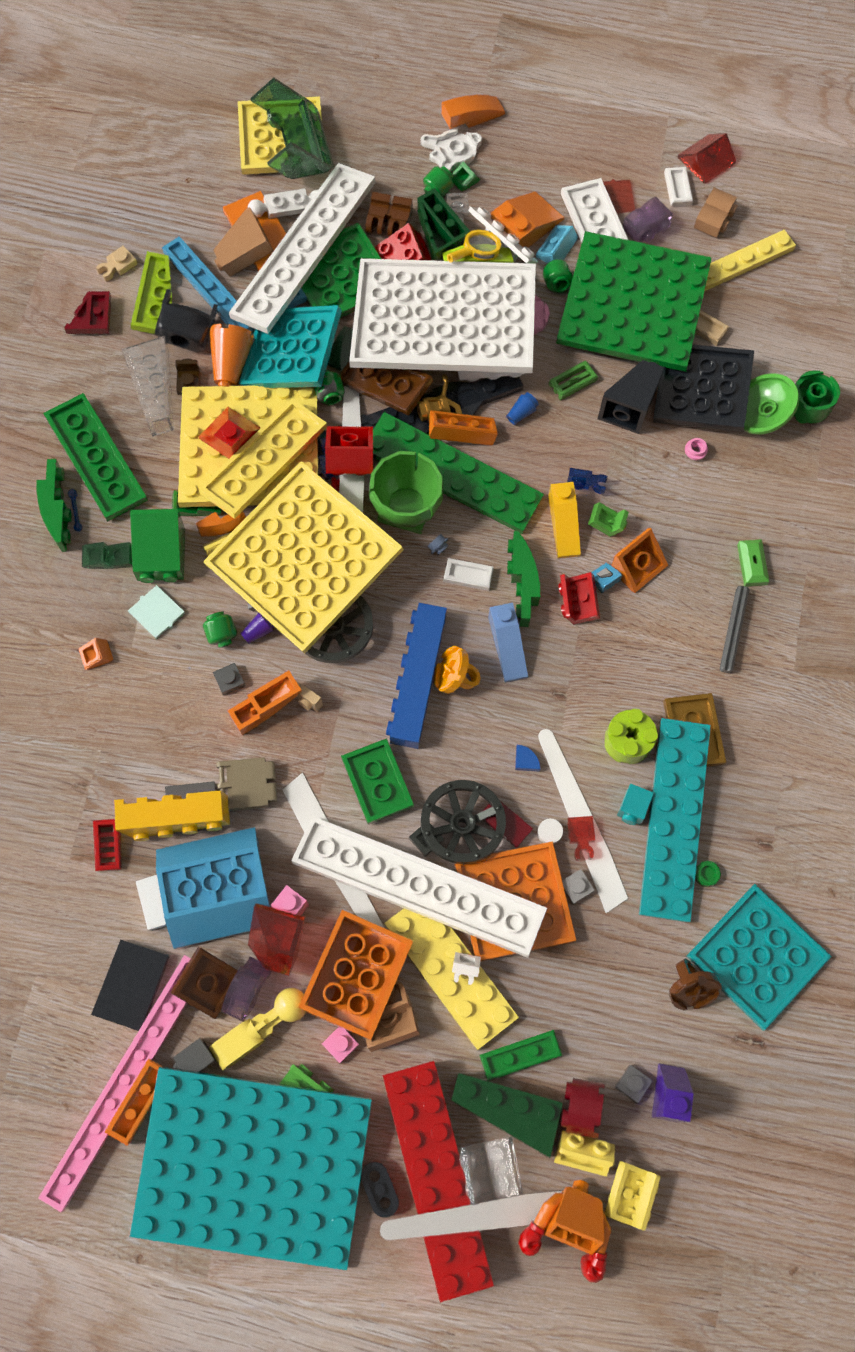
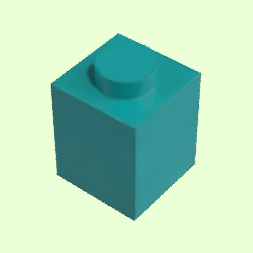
M630 783L617 816L621 817V820L629 825H640L645 818L654 792Z

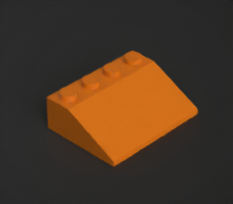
M341 910L298 1008L321 1020L371 1040L413 941Z

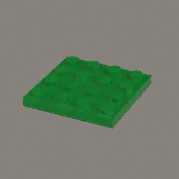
M359 223L342 229L301 287L310 307L338 305L342 310L340 318L355 312L360 259H381Z

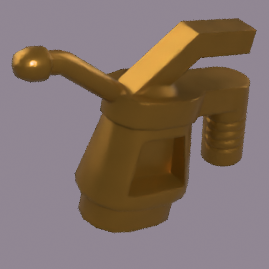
M446 374L442 375V380L444 381L442 395L422 398L417 403L416 407L421 421H429L431 410L451 413L450 408H452L455 413L462 414L460 405L446 397L448 377Z

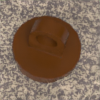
M686 958L676 964L680 979L669 990V997L675 1008L688 1010L687 1007L693 1006L694 1009H700L717 999L722 985L716 974L709 971L697 972L692 963Z

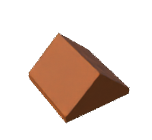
M648 528L614 556L611 566L622 574L621 581L632 592L636 593L665 569L668 563L652 529Z

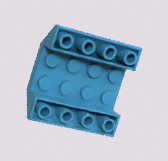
M255 827L156 850V873L164 919L173 949L275 926L271 903L267 895Z

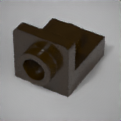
M189 358L175 360L177 395H182V387H200L201 371L198 361Z

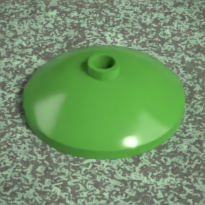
M771 373L758 376L750 381L745 432L750 434H767L778 430L789 422L799 405V392L795 383L790 378L781 374Z

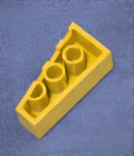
M221 790L187 793L186 799H182V796L164 795L162 801L141 797L137 798V803L127 804L124 802V799L114 800L116 831L133 838L134 841H147L149 836L156 835L159 838L173 837V832L195 834L198 833V829L207 828L208 831L221 830L222 826L230 825L228 795Z

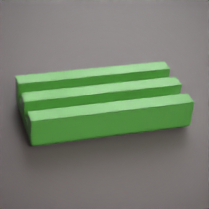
M585 360L550 379L549 386L554 388L553 391L555 394L558 393V398L561 401L596 382L598 376ZM584 369L587 370V371H585V372H583V373H581V374H579V375H576V376L570 378V380H568L567 382H565V383H563V384H561V385H558V383H560V382L566 380L567 378H569V377H571V376L577 374L578 372H580V371H582V370H584Z

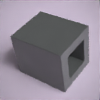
M199 1038L173 1057L176 1062L173 1064L174 1069L201 1072L216 1059L208 1049L209 1047L203 1038Z

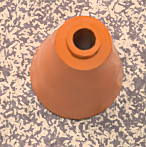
M222 324L212 325L210 328V343L214 383L225 387L236 386L252 347L254 335L251 336L252 332L237 325L229 324L228 328H221Z

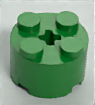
M818 370L808 371L800 376L795 384L799 392V405L794 414L797 422L801 424L819 423L829 417L840 396V387L835 378L832 376L829 378L823 374L824 372Z

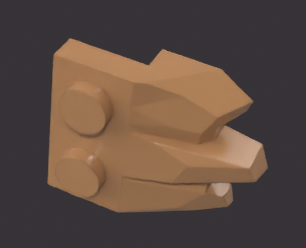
M396 980L372 1039L366 1038L367 1047L371 1052L420 1035L413 1006L404 985Z

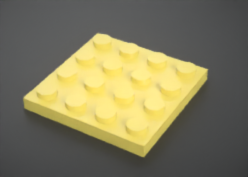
M320 97L238 101L242 175L325 169Z

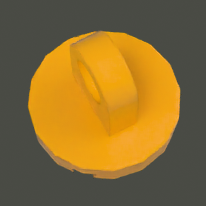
M452 646L442 654L441 657L444 659L441 664L438 663L434 672V685L439 691L449 694L459 687L469 690L480 683V673L475 666L469 664V656L466 650ZM466 673L470 675L471 681L466 678Z

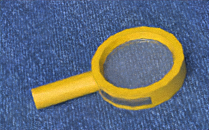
M473 230L466 235L464 248L449 253L447 259L450 263L466 256L482 261L493 260L500 253L501 240L492 232Z

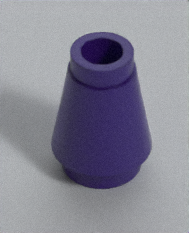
M258 612L240 634L250 644L272 632L274 626Z

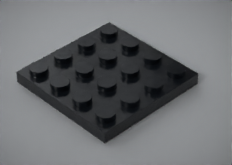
M692 344L686 372L664 367L658 386L653 422L744 432L755 350Z

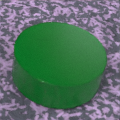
M704 861L696 867L695 880L699 885L712 887L720 880L721 871L716 863Z

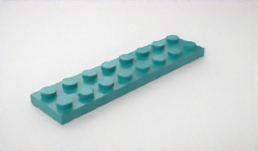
M661 718L652 789L654 794L651 799L639 906L640 916L691 922L711 725Z

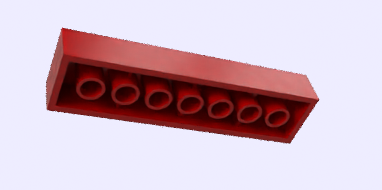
M431 1061L382 1075L417 1214L472 1205L435 1062ZM480 1231L423 1237L440 1303L494 1286Z

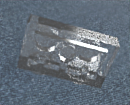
M512 1137L460 1148V1163L466 1177L465 1191L471 1205L523 1193Z

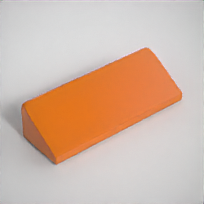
M430 411L429 436L431 439L493 445L498 435L494 418Z
M148 1058L106 1128V1134L127 1146L131 1143L152 1107L158 1068L164 1066Z

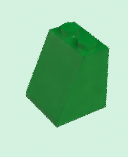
M130 510L132 566L137 581L152 583L164 580L165 582L173 583L177 580H184L185 527L179 510Z

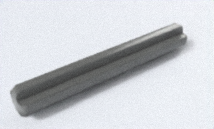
M738 586L735 591L720 664V671L724 673H732L734 670L750 591L748 587Z

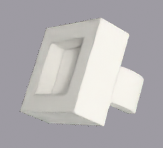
M455 952L452 972L455 973L454 981L458 982L459 976L464 974L469 976L468 984L472 985L474 977H478L481 957Z

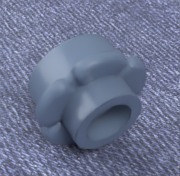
M442 534L436 537L428 545L432 551L431 554L436 552L439 555L449 546L446 543L448 537L445 539Z

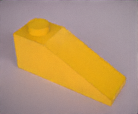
M574 482L551 484L548 500L557 559L581 556Z

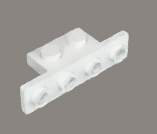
M481 206L479 208L470 207L468 211L486 226L485 230L492 232L501 240V247H509L511 249L514 262L519 256L525 263H538V260L533 257L535 255L534 252L527 247L523 248L519 244L520 240L515 235L505 232L504 225L497 220L493 221L486 209ZM478 239L476 242L479 246L495 247L484 239Z

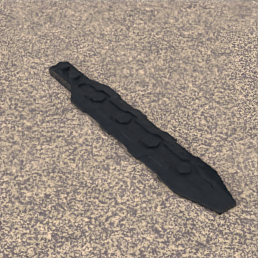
M510 375L501 376L498 379L485 378L474 383L450 382L448 383L446 397L460 405L462 414L474 415L482 405L522 391L524 385L520 377H510ZM444 385L432 389L431 392L424 394L422 398L442 395ZM416 406L409 416L391 407L369 415L363 414L360 416L361 427H373L374 429L385 412L424 433H429V421L420 420ZM450 408V412L455 413V411L452 408ZM325 430L318 436V476L326 473Z

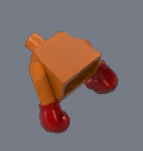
M575 1180L572 1187L568 1186L561 1193H554L543 1203L535 1220L531 1221L530 1225L520 1234L518 1244L525 1255L534 1256L539 1252L542 1245L541 1238L545 1235L584 1251L587 1254L581 1258L582 1275L589 1282L597 1283L603 1280L606 1274V1249L611 1234V1227L603 1212L602 1201L588 1194L589 1184L583 1180Z

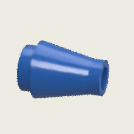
M526 392L524 395L521 394L510 412L506 415V418L513 425H516L519 421L534 413L539 403L529 392Z

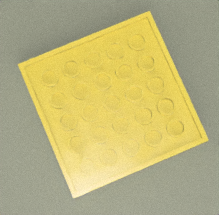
M182 387L179 507L216 506L200 494L199 487L228 458L201 441L199 435L228 406L260 428L291 399H294L318 416L317 396L314 387ZM318 437L248 506L259 505L301 461L318 475Z
M301 461L203 562L305 654L403 551V547Z

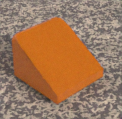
M94 638L79 648L85 670H90L113 661L108 641L105 639Z

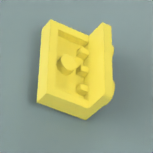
M562 1131L555 1152L554 1163L607 1177L609 1168L613 1166L615 1161V1144L577 1134H567L566 1131Z
M620 1161L605 1215L645 1231L651 1217L654 1198L658 1192L660 1175Z

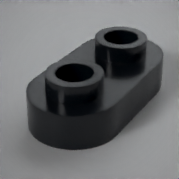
M368 1163L362 1170L361 1180L371 1207L379 1217H391L398 1209L399 1200L389 1173L382 1163ZM374 1170L380 1173V1179L376 1182L370 1179V1173ZM383 1197L390 1199L391 1204L388 1208H383L380 1205V1200Z

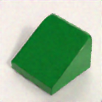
M464 161L452 173L454 184L462 192L481 180Z

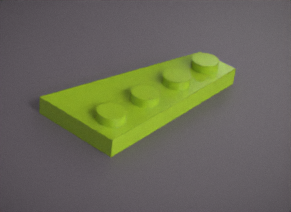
M147 251L132 316L131 330L155 334L166 289L171 290L168 255Z

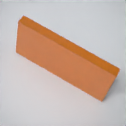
M261 191L223 206V212L231 226L248 208L250 201L258 199L264 203V196ZM265 211L262 216L257 218L273 250H275L286 235V232L277 217L269 218L267 211ZM272 253L254 263L258 272Z

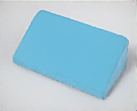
M556 225L536 253V258L546 263L556 259L564 260L578 239L574 227Z

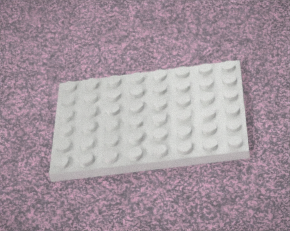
M360 259L349 361L350 367L532 373L536 264Z

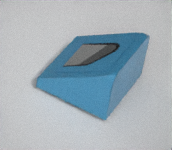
M607 562L592 572L595 578V585L601 593L620 582L622 574Z

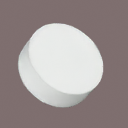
M555 819L542 821L537 830L538 838L543 843L553 841V844H556L563 834L562 825Z

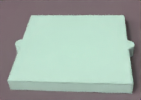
M157 585L145 596H140V600L128 610L156 639L168 628H173V624L185 614Z

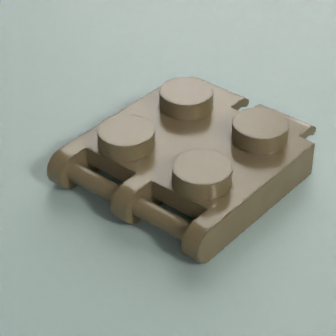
M265 757L216 762L220 778L217 788L224 793L225 790H228L229 811L268 808L270 802H277L276 783H267V781L276 780L275 763L273 761L266 762ZM224 768L227 769V782H225Z

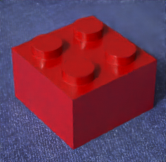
M327 426L325 446L326 474H356L359 476L371 474L373 472V427Z

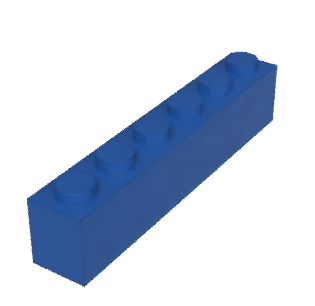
M419 603L417 611H412L410 624H414L413 632H408L406 646H409L408 654H403L401 668H404L403 676H398L396 690H400L398 699L394 698L392 702L391 712L395 713L394 719L388 722L386 735L390 736V744L419 749L446 620L447 608Z

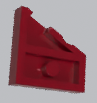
M88 291L82 299V304L74 311L75 317L71 323L65 325L66 334H109L110 291Z

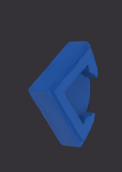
M517 744L515 770L539 772L540 763L535 753L529 748Z

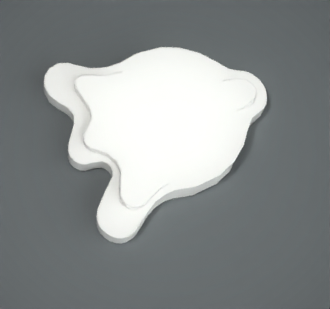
M452 129L440 135L424 134L421 137V145L434 150L430 153V161L438 164L439 167L445 166L450 172L456 169L463 161L467 165L470 164L482 143V137L478 133L466 132L465 135L458 133V129Z

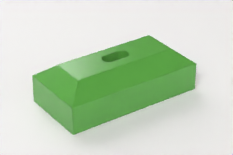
M762 539L739 541L737 547L744 587L768 585L769 576Z

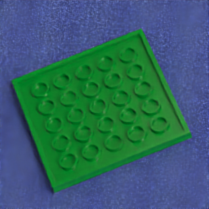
M585 231L556 344L639 362L642 360L655 362L662 367L686 372L712 257Z

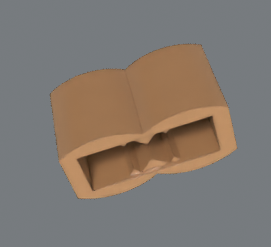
M714 187L696 219L694 228L715 238L718 237L720 232L724 233L729 224L728 217H733L738 205L735 204L737 197Z

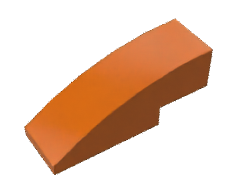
M468 95L443 101L441 114L450 129L465 123L470 128L505 115V110L496 96Z
M288 670L248 694V699L229 709L228 713L243 736L281 710L302 690Z

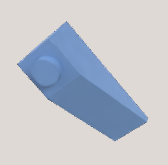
M513 603L490 607L488 619L504 682L528 678L521 634Z

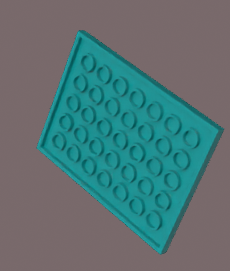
M159 1067L130 1237L347 1270L372 1098Z

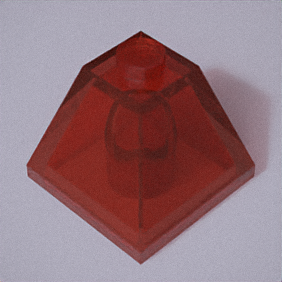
M255 903L248 946L264 969L289 976L298 957L305 917Z

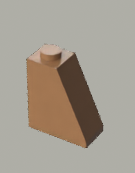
M250 207L245 209L214 248L217 257L214 261L220 271L224 270L229 277L274 251L257 216Z

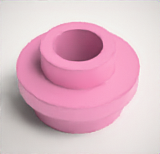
M701 438L691 439L685 446V453L692 460H701L708 452L707 444Z

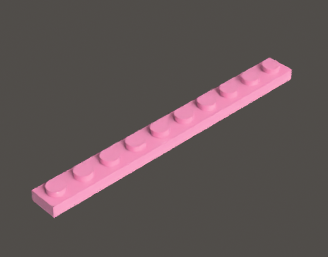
M184 955L40 1194L39 1199L60 1212L65 1211L109 1135L105 1133V1130L148 1058L154 1061L185 1009L187 1003L170 992L190 961L189 957Z

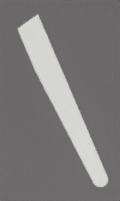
M344 386L342 426L361 427L359 392ZM340 475L339 493L363 513L364 475Z
M543 729L538 735L540 744L602 905L607 913L627 900L628 897L610 851L553 733L548 729Z
M301 773L283 789V792L305 833L312 816L326 822L328 820L305 776ZM335 881L356 916L384 928L365 892Z
M562 1191L525 1194L388 1220L382 1223L380 1233L386 1240L526 1226L535 1220L544 1202L554 1193H561Z

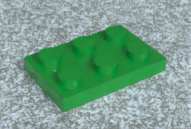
M387 738L341 756L368 825L414 807Z

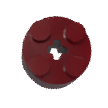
M573 1078L572 1082H567L565 1100H570L569 1110H563L561 1127L566 1128L567 1134L572 1133L598 1139L599 1133L594 1132V1127H599L601 1123L604 1094H600L599 1089L604 1090L605 1083Z

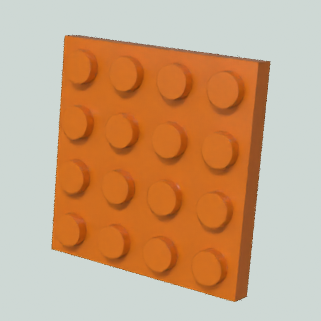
M553 841L493 853L484 860L473 864H455L456 872L547 908L531 951L576 941ZM470 935L474 956L481 957L480 962L517 954Z

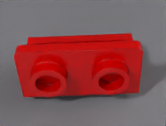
M589 572L570 578L566 574L560 575L561 583L558 584V588L564 602L561 605L563 617L573 625L600 619L593 573Z

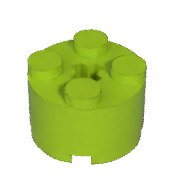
M625 710L615 715L611 720L605 733V749L610 757L617 762L637 764L649 755L656 743L658 733L653 720L641 710ZM628 734L629 736L632 735L634 738L631 737L628 739L626 736Z

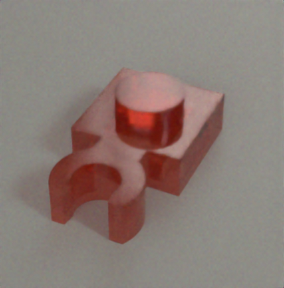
M593 816L569 817L567 819L569 843L577 844V848L574 851L575 860H580V851H586L588 859L592 860L594 851L589 843L595 842Z

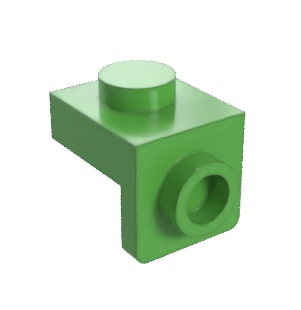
M599 502L593 507L588 525L611 537L626 528L629 512L624 509L617 513Z

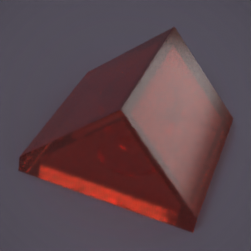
M727 133L708 134L677 156L704 184L736 163Z

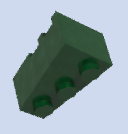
M435 188L417 198V215L432 260L444 261L442 253L464 245L465 237L471 231Z

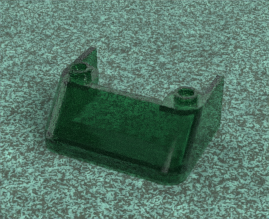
M273 77L250 98L251 102L266 110L269 124L273 128L279 129L284 139L285 147L267 162L268 166L290 179L327 173L334 167L317 107L310 100Z

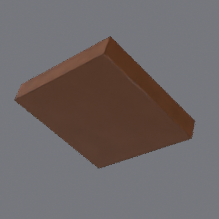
M197 947L170 993L216 1020L243 973L204 949Z

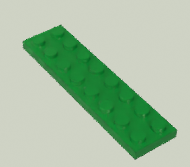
M385 412L373 429V458L381 461V459L398 451L416 452L417 467L418 454L421 453L434 461L444 481L443 494L514 531H519L520 534H523L544 496L543 493L438 439H431L428 434Z

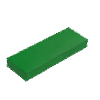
M551 1030L480 1054L479 1057L487 1081L560 1057L562 1052L555 1032Z

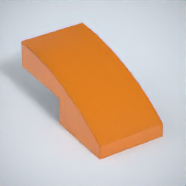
M242 511L235 519L229 514L220 519L218 514L214 512L198 521L196 526L201 537L222 535L232 532L246 518V515Z

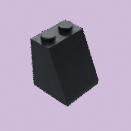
M645 360L638 363L604 393L597 419L639 434L656 394L664 367L659 366L655 362Z

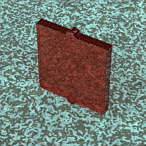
M612 179L611 181H603L617 215L625 212H635L630 180L615 181Z

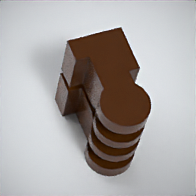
M372 192L365 232L372 234L373 229L377 227V235L382 236L386 228L385 222L388 223V220H390L389 224H387V236L389 237L394 234L395 231L410 223L413 213V199L394 196L391 205V195Z

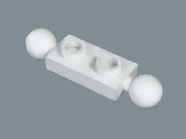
M305 189L264 195V203L254 199L249 202L248 207L252 209L257 217L262 216L265 211H267L269 218L300 214L318 190L312 191L309 196H307Z

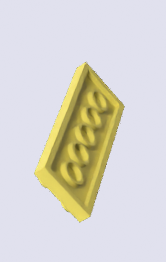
M291 399L199 487L200 494L235 519L327 428V422L294 399Z
M405 908L384 923L388 930L413 941L407 956L476 1050H479L519 1018L481 966L478 977H474L472 985L468 984L469 976L464 974L459 976L458 982L454 981L455 973L452 972L455 952L472 954L450 926Z

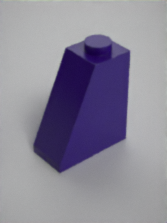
M658 1063L651 1118L677 1123L691 1121L694 1093L685 1068Z

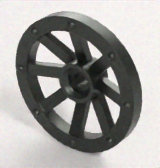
M360 595L354 602L358 608L344 617L340 616L332 625L337 628L334 630L329 628L322 635L325 638L320 649L318 650L312 646L305 654L314 660L324 663H341L360 654L369 643L373 632V616L366 600ZM363 614L365 620L364 629L345 626ZM342 635L360 636V638L353 646L349 647ZM336 639L342 651L335 653L327 652L332 640Z
M454 780L436 788L425 801L421 813V832L428 847L440 858L455 864H473L489 857L500 845L506 828L505 811L498 797L486 786L470 780ZM455 791L472 792L465 810H461ZM446 794H448L454 812L453 815L435 805ZM480 795L490 804L491 808L473 815L472 811ZM432 812L450 824L431 829L430 813ZM493 815L496 817V831L475 825ZM464 822L467 826L462 828L458 823ZM453 832V837L447 849L435 839V836ZM471 833L492 840L479 850ZM461 837H464L471 853L462 854L454 852Z

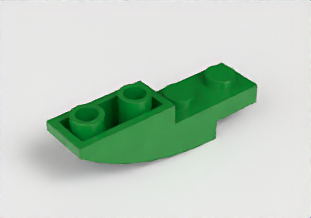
M47 459L46 480H36L38 506L44 524L54 542L62 552H67V543L71 541L68 522L72 521V513L63 500L64 494L61 488V481L65 479L64 468L60 467L57 459Z
M514 531L513 538L508 539L507 553H512V561L507 562V575H511V583H516V597H520V604H516L515 607L516 616L519 619V627H529L531 606H538L541 597L540 581L530 548L519 531Z

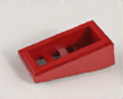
M115 819L93 820L95 871L122 869L121 832L116 831ZM101 827H113L114 831L101 832ZM114 837V842H101V838ZM114 847L115 852L101 853V848ZM115 857V862L101 863V858Z

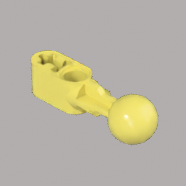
M296 988L282 990L275 999L273 1009L266 1014L259 1013L254 1018L245 1020L214 1042L208 1049L221 1069L224 1071L259 1047L265 1041L264 1039L273 1033L274 1027L280 1022L300 1020L306 1013L298 1008L304 993Z

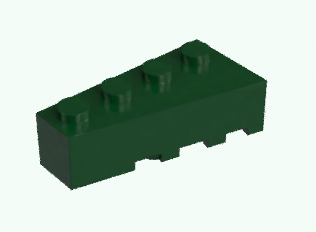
M457 1074L451 1098L453 1103L545 1157H551L562 1102L464 1074Z

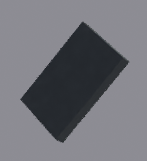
M120 939L91 1015L139 1031L148 1016L170 956Z

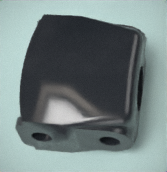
M166 289L155 328V335L158 336L161 342L197 353L205 350L210 337V328L215 323L218 305L214 304L211 315H208L192 307L170 303L171 290Z

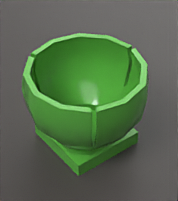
M398 451L381 459L371 473L369 498L378 513V522L422 534L425 523L434 516L442 503L443 477L434 461L421 453L418 454V466L416 467V452Z

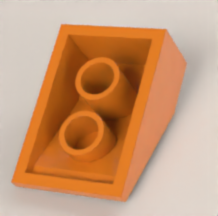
M536 191L506 200L491 212L490 217L493 221L497 220L503 224L505 232L515 235L520 240L519 244L523 248L530 247L564 220V216Z

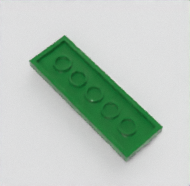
M84 393L43 413L107 522L148 501L147 496Z

